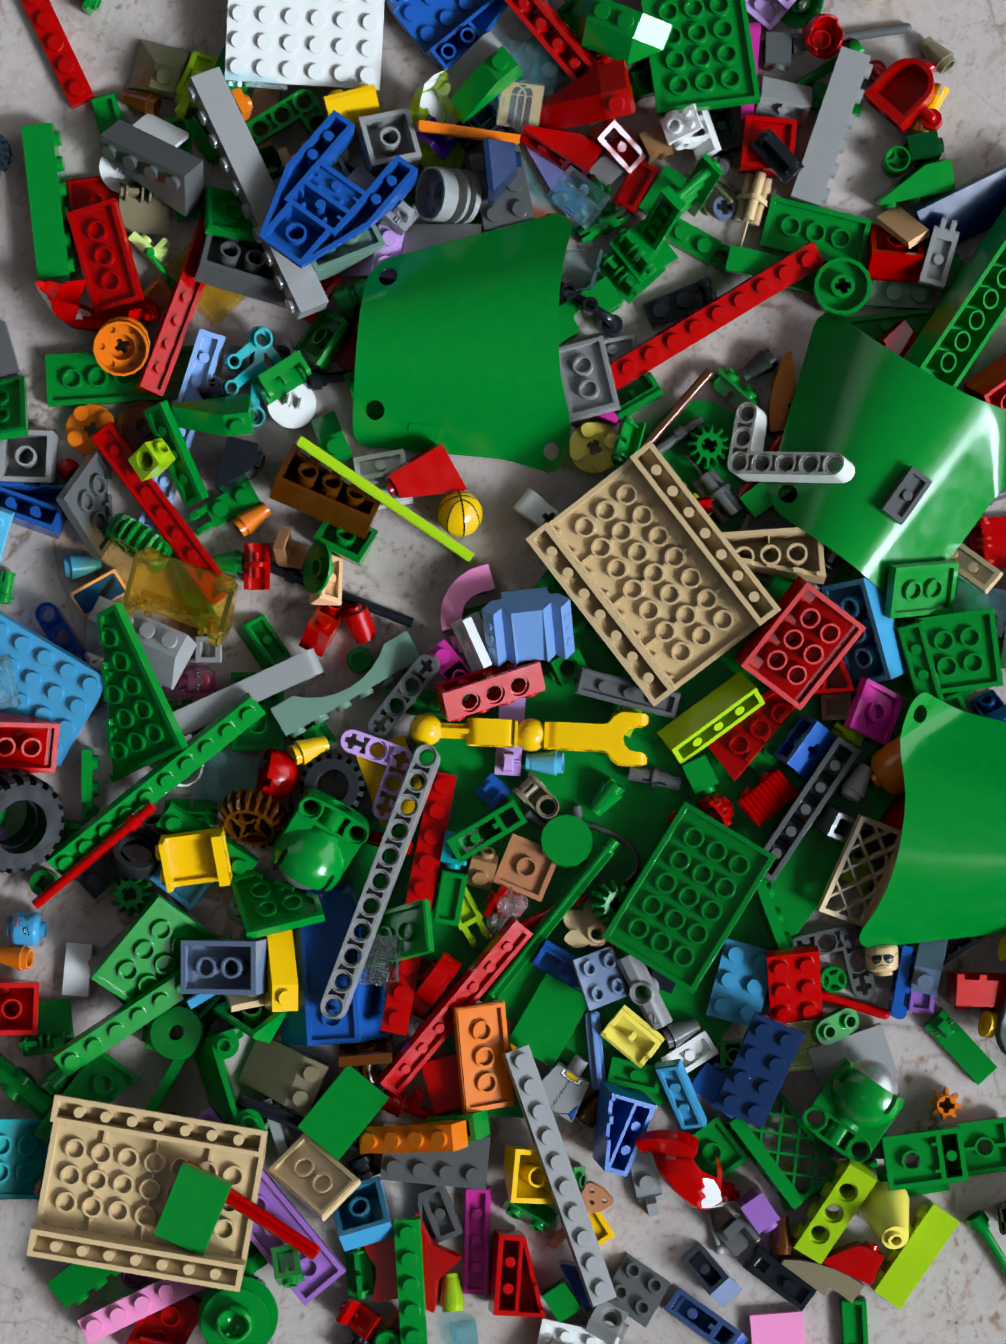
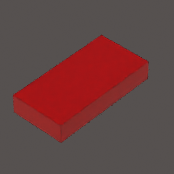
M642 160L630 174L627 173L612 203L619 208L623 206L626 212L635 215L658 172V168Z

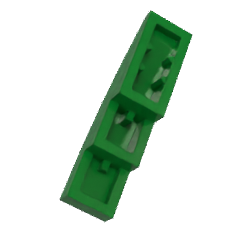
M731 245L725 272L752 277L783 257ZM819 268L784 290L813 296V281Z

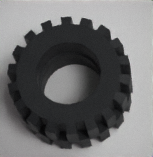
M323 754L311 760L303 769L304 772L299 779V792L301 796L308 789L318 790V780L324 773L338 771L345 776L348 782V791L339 801L355 810L362 803L364 793L366 792L365 780L359 765L352 759L340 754ZM308 800L305 802L306 806L309 808H315L318 806L317 802H315L314 800Z

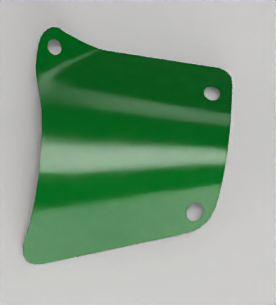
M551 214L401 254L384 260L372 270L366 280L361 301L355 358L352 425L353 435L360 444L371 448L395 450L404 448L406 451L422 452L437 443L442 444L447 454L501 459L547 473L555 472L564 464L569 451L571 424L560 372L558 318L561 274L571 234V222L566 216ZM386 268H393L397 272L395 282L387 286L381 284L379 281L380 273ZM377 400L384 406L382 418L373 420L368 417L366 407L370 401ZM409 423L447 427L441 435L408 432ZM549 442H553L559 447V454L553 460L547 459L544 455V447Z
M831 313L823 314L813 326L778 452L840 453L854 465L855 474L847 483L770 482L769 495L775 510L783 518L837 553L886 595L888 584L887 571L890 565L950 560L994 498L1006 487V410L970 396L934 377L886 348L844 317ZM841 465L837 467L836 471L841 468ZM914 466L932 480L933 483L904 524L899 525L879 510V508L907 468ZM791 485L797 490V498L794 502L785 503L779 498L778 492L782 486Z
M928 692L921 693L913 700L909 707L900 736V753L905 786V811L900 847L887 889L875 912L860 933V943L865 947L871 948L877 945L889 944L903 945L1006 933V722L962 711L937 699ZM919 705H923L926 708L927 714L925 720L919 723L914 719V712Z

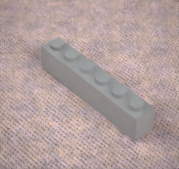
M841 46L801 162L804 168L797 174L789 199L818 207L821 202L826 204L831 190L827 188L829 178H835L839 167L835 160L838 153L843 154L848 139L843 138L846 128L852 129L856 114L852 113L855 103L860 105L865 89L860 88L863 79H869L873 64L869 63L871 55Z

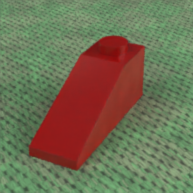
M526 125L520 133V142L580 182L589 173L603 149L593 139L578 133Z

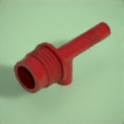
M385 1089L383 1092L389 1099L382 1106L381 1110L395 1115L396 1118L400 1116L402 1111L423 1119L443 1115L440 1113L435 1115L434 1111L419 1106L424 1096V1092L420 1089L414 1090L409 1102H406L407 1093L405 1092L400 1093L398 1096L388 1089Z

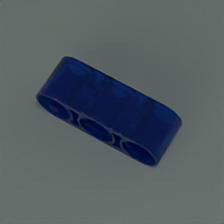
M50 602L40 604L35 611V616L49 641L71 654L79 652L82 660L89 664V654L84 650L83 644L59 606ZM48 608H53L55 617L53 620L46 622L43 617L44 612ZM62 630H66L68 632V640L63 644H59L57 634Z

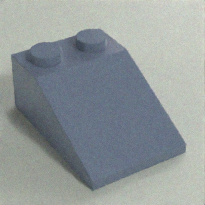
M267 939L181 940V994L259 995L267 992Z

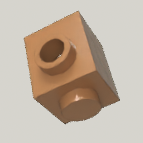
M661 124L640 133L638 136V143L647 154L645 158L648 163L658 159L665 161L674 156L676 148H672L667 143Z

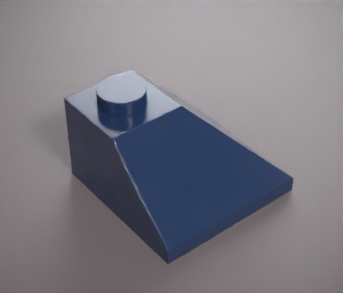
M483 139L488 204H494L517 176V167H522L520 151H515V143Z

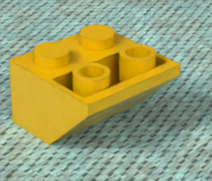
M361 83L354 86L352 90L343 91L338 89L329 92L328 96H324L328 116L333 110L337 111L355 124L354 136L357 135L358 117L381 113L374 84Z

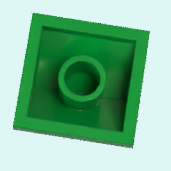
M324 309L321 310L313 324L311 323L294 347V350H299L303 357L327 372L346 345V340L356 330L343 318Z
M323 522L314 535L312 542L317 544L318 541L326 543L331 553L361 567L378 534V530L370 528L366 538L363 539Z
M226 1000L214 1008L215 1014L251 1038L269 1044L288 1012H271L265 1008V1005L231 1012Z

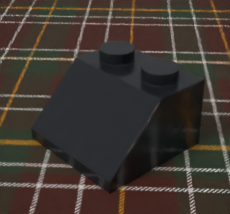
M231 436L227 437L215 482V488L223 494L244 481L251 480L257 476L258 470H263L266 455H263L264 452L260 445Z

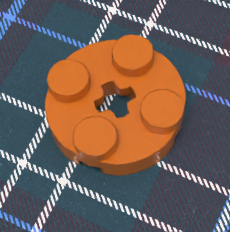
M88 404L77 407L67 420L66 435L68 443L77 452L87 456L90 450L98 448L88 437L89 434L86 432V428L90 427L91 424H96L95 428L100 429L109 421L117 428L115 417L100 405Z

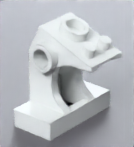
M691 104L681 110H673L666 113L665 118L661 119L660 122L667 143L672 148H676V150H693L697 161L705 153L711 157L722 150L708 110L697 111L696 105ZM703 128L705 134L699 136L698 131Z

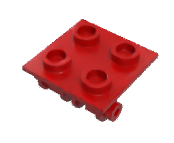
M1006 516L980 517L968 534L969 548L997 569L1006 568Z

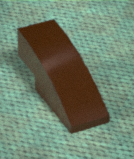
M792 351L786 352L771 385L767 408L768 435H777L779 432L784 433L789 415L788 407H791L796 390Z

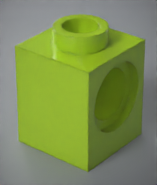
M163 438L145 442L128 459L141 481L159 476L176 460Z

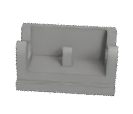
M763 76L759 91L760 103L756 104L754 114L797 119V124L804 125L811 109L812 87Z

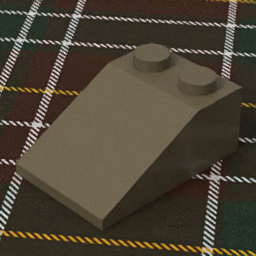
M274 1038L270 1044L255 1040L238 1081L284 1106L307 1115L314 1104L331 1063L288 1044H282L281 1041Z

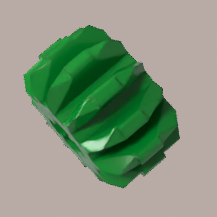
M709 425L708 432L705 431L703 426H699V435L692 432L690 437L694 441H689L686 444V447L694 449L688 453V456L690 458L697 456L694 461L696 466L701 460L704 461V469H708L710 461L713 467L717 468L719 466L718 459L725 462L727 457L723 453H728L730 450L729 446L723 445L730 440L729 437L720 438V435L723 433L721 428L718 429L716 434L713 433V425ZM706 441L709 445L714 444L711 453L708 449L703 450Z
M119 875L121 883L115 880L111 883L112 886L117 888V891L112 890L108 892V895L116 896L117 898L112 900L110 904L112 906L118 903L121 904L117 910L118 913H122L127 907V916H133L134 908L140 914L143 910L141 904L146 906L149 903L145 897L154 896L153 892H146V888L151 887L152 883L142 884L144 879L135 881ZM134 888L136 890L134 894H137V897L128 900L126 896L129 894H125L126 889Z
M607 880L606 885L603 883L598 884V892L591 891L595 898L588 903L594 907L590 913L598 917L597 920L600 923H608L610 925L630 890L625 889V884L621 882L615 883V881Z

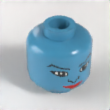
M17 911L13 917H9L7 937L11 938L14 944L36 946L41 938L46 937L47 922H43L42 916L38 912Z

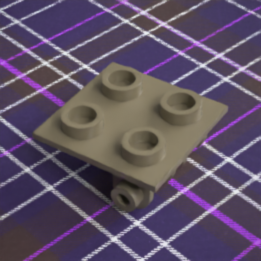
M120 181L119 208L126 233H133L135 231L138 234L144 233L146 235L169 237L171 206L138 182Z

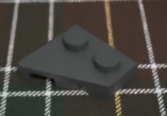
M436 1185L418 1193V1213L429 1235L436 1243L458 1236L464 1232L446 1186Z

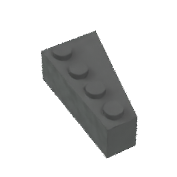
M120 119L100 135L102 157L184 217L204 202V168L202 159Z

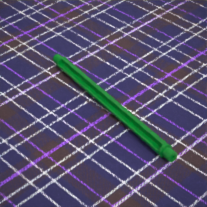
M610 836L605 844H601L532 931L533 935L485 991L486 993L480 999L482 1003L499 999L614 855V850L620 844L616 839Z

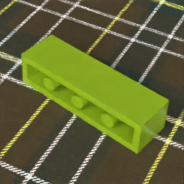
M740 671L659 730L657 734L669 752L682 765L764 705L765 702L755 685Z
M928 1200L926 1204L922 1203L915 1213L917 1218L912 1225H909L907 1243L899 1249L889 1250L885 1257L887 1262L882 1269L879 1268L872 1285H870L874 1292L898 1309L902 1308L960 1223L954 1216L931 1200Z

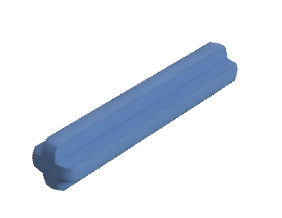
M590 1011L584 1014L591 1088L599 1090L600 1080L606 1082L602 1036L600 1035V1013Z

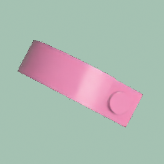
M488 564L466 571L447 590L442 602L440 617L443 633L453 630L451 624L462 619L466 605L473 598L495 591V585ZM455 633L449 635L453 650L459 649L460 655L464 654Z

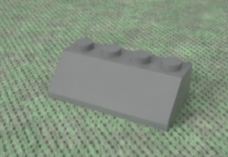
M99 596L87 619L84 650L104 659L103 645L99 644L100 629L98 627L97 613L116 603ZM124 607L159 684L173 690L197 644L187 634Z

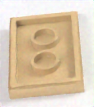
M305 1133L267 1169L268 1173L323 1222L361 1185L360 1179Z

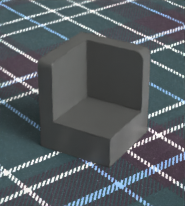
M733 1215L715 1232L733 1256H738L750 1244H756L761 1240L742 1215Z

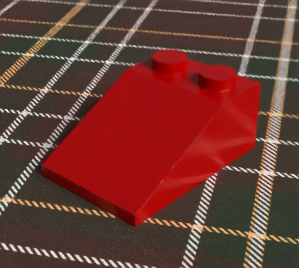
M0 712V769L8 768L11 770L12 768H19L29 773H55L60 722Z

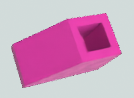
M445 639L428 652L435 654L439 658L441 666L438 673L445 681L472 672Z

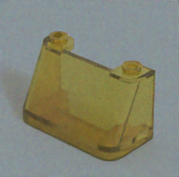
M147 547L134 555L122 604L127 615L130 616L134 615L135 610H144V615L146 616L154 612L199 628V635L203 636L206 633L208 636L206 643L219 647L231 630L238 583L230 575L213 573L163 555L155 548Z

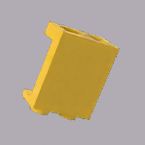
M224 827L161 835L158 845H155V854L157 861L161 860L163 869L160 870V880L162 885H166L167 893L173 892L174 888L179 886L219 881L220 887L231 884L233 875Z

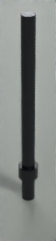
M271 562L272 574L285 578L284 581L294 585L297 583L305 586L303 574L299 573L300 570L295 568L288 569ZM342 590L343 602L351 605L360 603L361 606H367L371 613L411 628L414 618Z

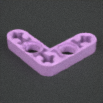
M352 729L347 730L341 736L340 741L345 751L386 766L372 810L373 814L380 820L390 819L396 801L390 798L388 806L392 808L391 813L386 812L384 816L381 815V810L377 806L378 804H383L386 796H381L382 790L389 795H397L398 798L412 761L413 753L406 747ZM353 734H356V739L364 743L365 737L369 738L370 740L365 747V754L360 753L363 747L354 745L352 749L348 748L349 743L346 742V737H352ZM376 742L383 744L385 748L384 754L379 758L373 757L370 753L371 745ZM402 751H405L406 757L409 758V762L403 763L401 770L406 771L404 776L398 772L389 771L391 766L397 767L398 760L395 759V755L401 754ZM390 776H396L400 779L401 785L396 791H390L386 787V780Z

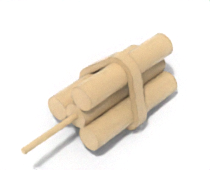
M757 171L755 175L746 173L741 194L737 195L738 205L733 220L738 223H746L740 247H742L748 224L760 228L765 209H768L770 204L768 198L773 180L765 178L766 174Z

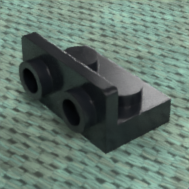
M112 847L74 878V881L77 880L94 899H97L112 885V881H116L119 878V874L113 868L110 860ZM121 849L120 854L122 855V857L125 860L134 863Z

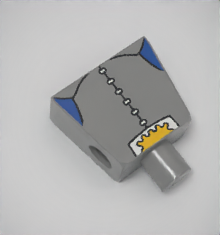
M575 1054L569 1065L561 1060H557L553 1068L551 1067L541 1077L552 1111L571 1123L589 1085V1079L582 1075L589 1062L578 1054Z

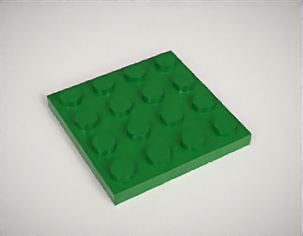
M156 893L89 975L92 980L128 1003L181 967V940L223 938ZM184 999L173 1006L191 1010Z

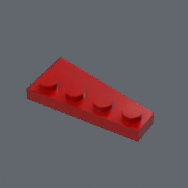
M772 689L762 695L765 702L764 705L707 746L734 782L796 708Z

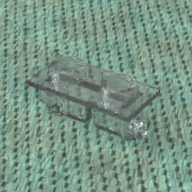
M509 887L505 894L500 897L498 904L487 917L486 925L489 928L492 940L511 917L518 920L517 916L520 917L528 907L527 897L524 895H513L512 887Z

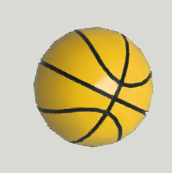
M456 491L449 493L442 499L438 506L437 517L444 531L456 537H464L477 530L482 522L483 509L474 495L465 491Z

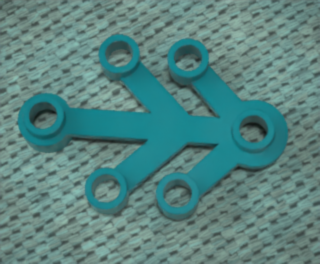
M253 327L248 333V342L235 354L225 356L224 365L232 370L238 369L242 364V360L253 353V362L232 380H225L223 382L222 388L226 395L237 394L239 388L250 378L252 382L258 375L268 370L264 365V354L272 362V366L282 361L272 346L273 335L267 327ZM258 334L262 336L260 344L256 340ZM231 357H234L236 360L234 366L230 364ZM229 383L233 385L232 392H229L227 389ZM250 383L249 394L255 414L254 427H259L265 422L266 414L259 407V393L253 384Z

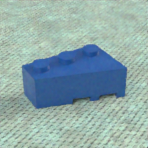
M0 482V507L14 511L12 523L59 539L67 517L56 501V498L65 485Z
M600 1080L593 1159L605 1172L627 1177L638 1152L634 1139L647 1131L657 1105L644 1092Z

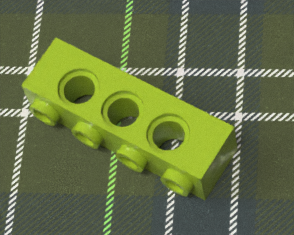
M847 1158L846 1161L841 1160L834 1171L836 1176L832 1182L827 1181L820 1192L822 1197L818 1203L813 1202L806 1213L808 1218L804 1224L799 1223L792 1234V1237H794V1249L819 1264H822L877 1182V1170L863 1162H856ZM843 1184H851L854 1188L846 1191L841 1186ZM837 1205L840 1209L830 1211L827 1209V1206ZM823 1226L825 1230L823 1232H816L813 1230V1227Z

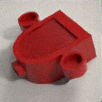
M904 58L894 62L887 69L880 60L869 62L873 64L869 76V81L873 82V84L864 92L866 102L902 134L920 116L922 126L927 131L938 130L942 126L943 119L941 113L937 109L928 108L936 94L933 78L936 68L927 59L921 61L915 58Z

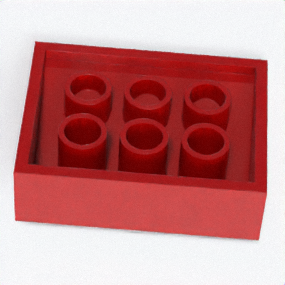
M798 575L777 602L781 610L753 632L734 656V659L741 667L801 711L866 627Z

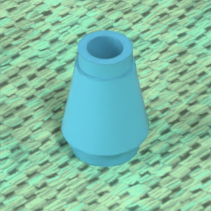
M551 750L526 755V769L555 776L557 773L563 774L564 753L558 752V750Z

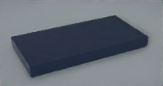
M1006 164L913 209L917 220L929 229L930 236L924 239L926 248H928L934 225L939 226L942 217L947 218L945 226L947 229H949L952 219L957 220L955 231L960 232L957 244L992 227L1006 206Z

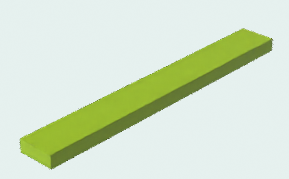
M300 435L295 442L297 446L466 561H471L475 555L472 551Z

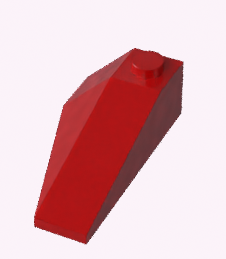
M625 59L600 64L543 100L538 127L560 130L633 114L636 111Z

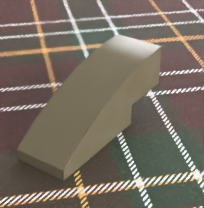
M781 1255L779 1258L782 1265L822 1295H825L831 1287L852 1303L864 1287L860 1280L823 1263L819 1264L811 1258L794 1255Z

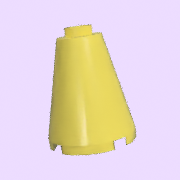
M877 1180L859 1207L858 1212L887 1248L899 1249L907 1243L909 1238L910 1205L906 1189L889 1191L887 1182Z

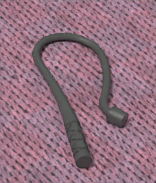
M582 806L571 807L572 816L581 819V816H583ZM531 809L524 816L540 830H543L548 823ZM586 823L589 829L612 836L631 850L634 857L633 871L626 879L619 881L625 885L631 882L637 875L640 865L639 855L634 845L614 831L595 824ZM585 859L582 864L585 866L588 861ZM599 875L595 877L598 882L606 885L607 881Z

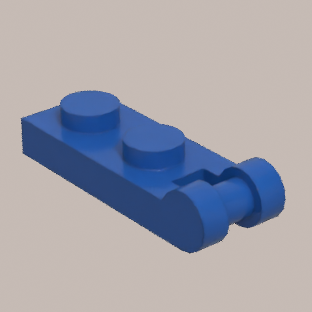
M909 945L898 946L900 956L899 968L894 971L887 1009L890 1016L896 1019H903L907 1015V1009L903 1004L905 993L909 994L911 989V978H908L909 970L914 967L916 961V952H913V947Z

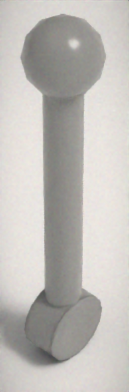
M711 1209L704 1210L706 1211L715 1242L714 1252L717 1255H722L725 1250L715 1234L717 1230Z

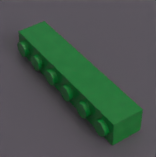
M53 123L21 126L37 278L43 282L72 281V273L76 272L74 257H70L69 247H73V237L71 231L67 230V222L69 221L66 213L70 211L69 207L65 206L64 197L68 196L66 181H62L61 171H65L64 158L59 156L58 146H62L61 132L56 130Z

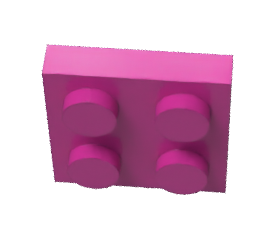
M861 677L843 726L879 745L885 746L889 743L905 697L869 678Z

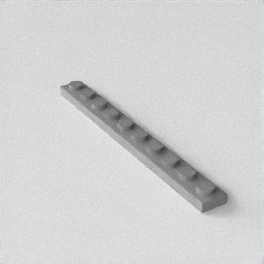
M523 1045L502 1055L589 1305L595 1307L617 1296L530 1046Z

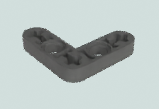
M845 924L798 935L792 939L793 947L797 946L796 941L800 940L802 944L811 943L809 937H813V945L818 946L820 956L841 951L852 993L861 999H867L874 994L873 973L866 969L865 946L860 943L859 936L862 930L858 926ZM851 928L852 932H857V936L853 939L854 945H861V950L853 949L849 952L846 951L847 947L852 948L850 941L844 939V935L848 934L847 929ZM823 934H828L832 938V945L828 949H822L818 945V939ZM860 954L863 957L864 963L861 968L854 969L851 967L850 958L852 955ZM867 970V975H862L864 983H869L870 987L866 988V993L863 994L862 991L856 990V986L860 985L858 976L853 978L852 973H862Z

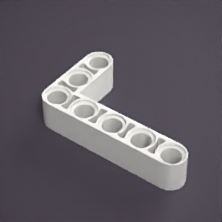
M744 402L737 408L727 467L729 471L743 481L847 483L853 478L855 474L854 465L840 453L763 451L768 424L767 414L752 402ZM841 465V468L836 471L837 467Z

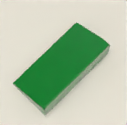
M263 613L246 622L237 630V633L262 670L291 657Z

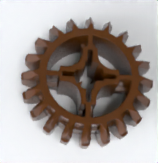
M242 788L238 792L231 791L230 795H225L217 811V824L220 827H224L226 838H233L234 843L240 842L243 843V846L251 845L253 849L256 846H260L263 849L266 845L272 846L288 820V813L285 812V806L279 805V799H272L271 794L265 795L262 794V791L254 792L252 788L249 791H245Z

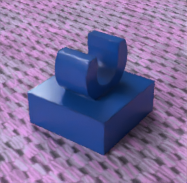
M491 773L477 788L475 793L492 809H495L511 790Z

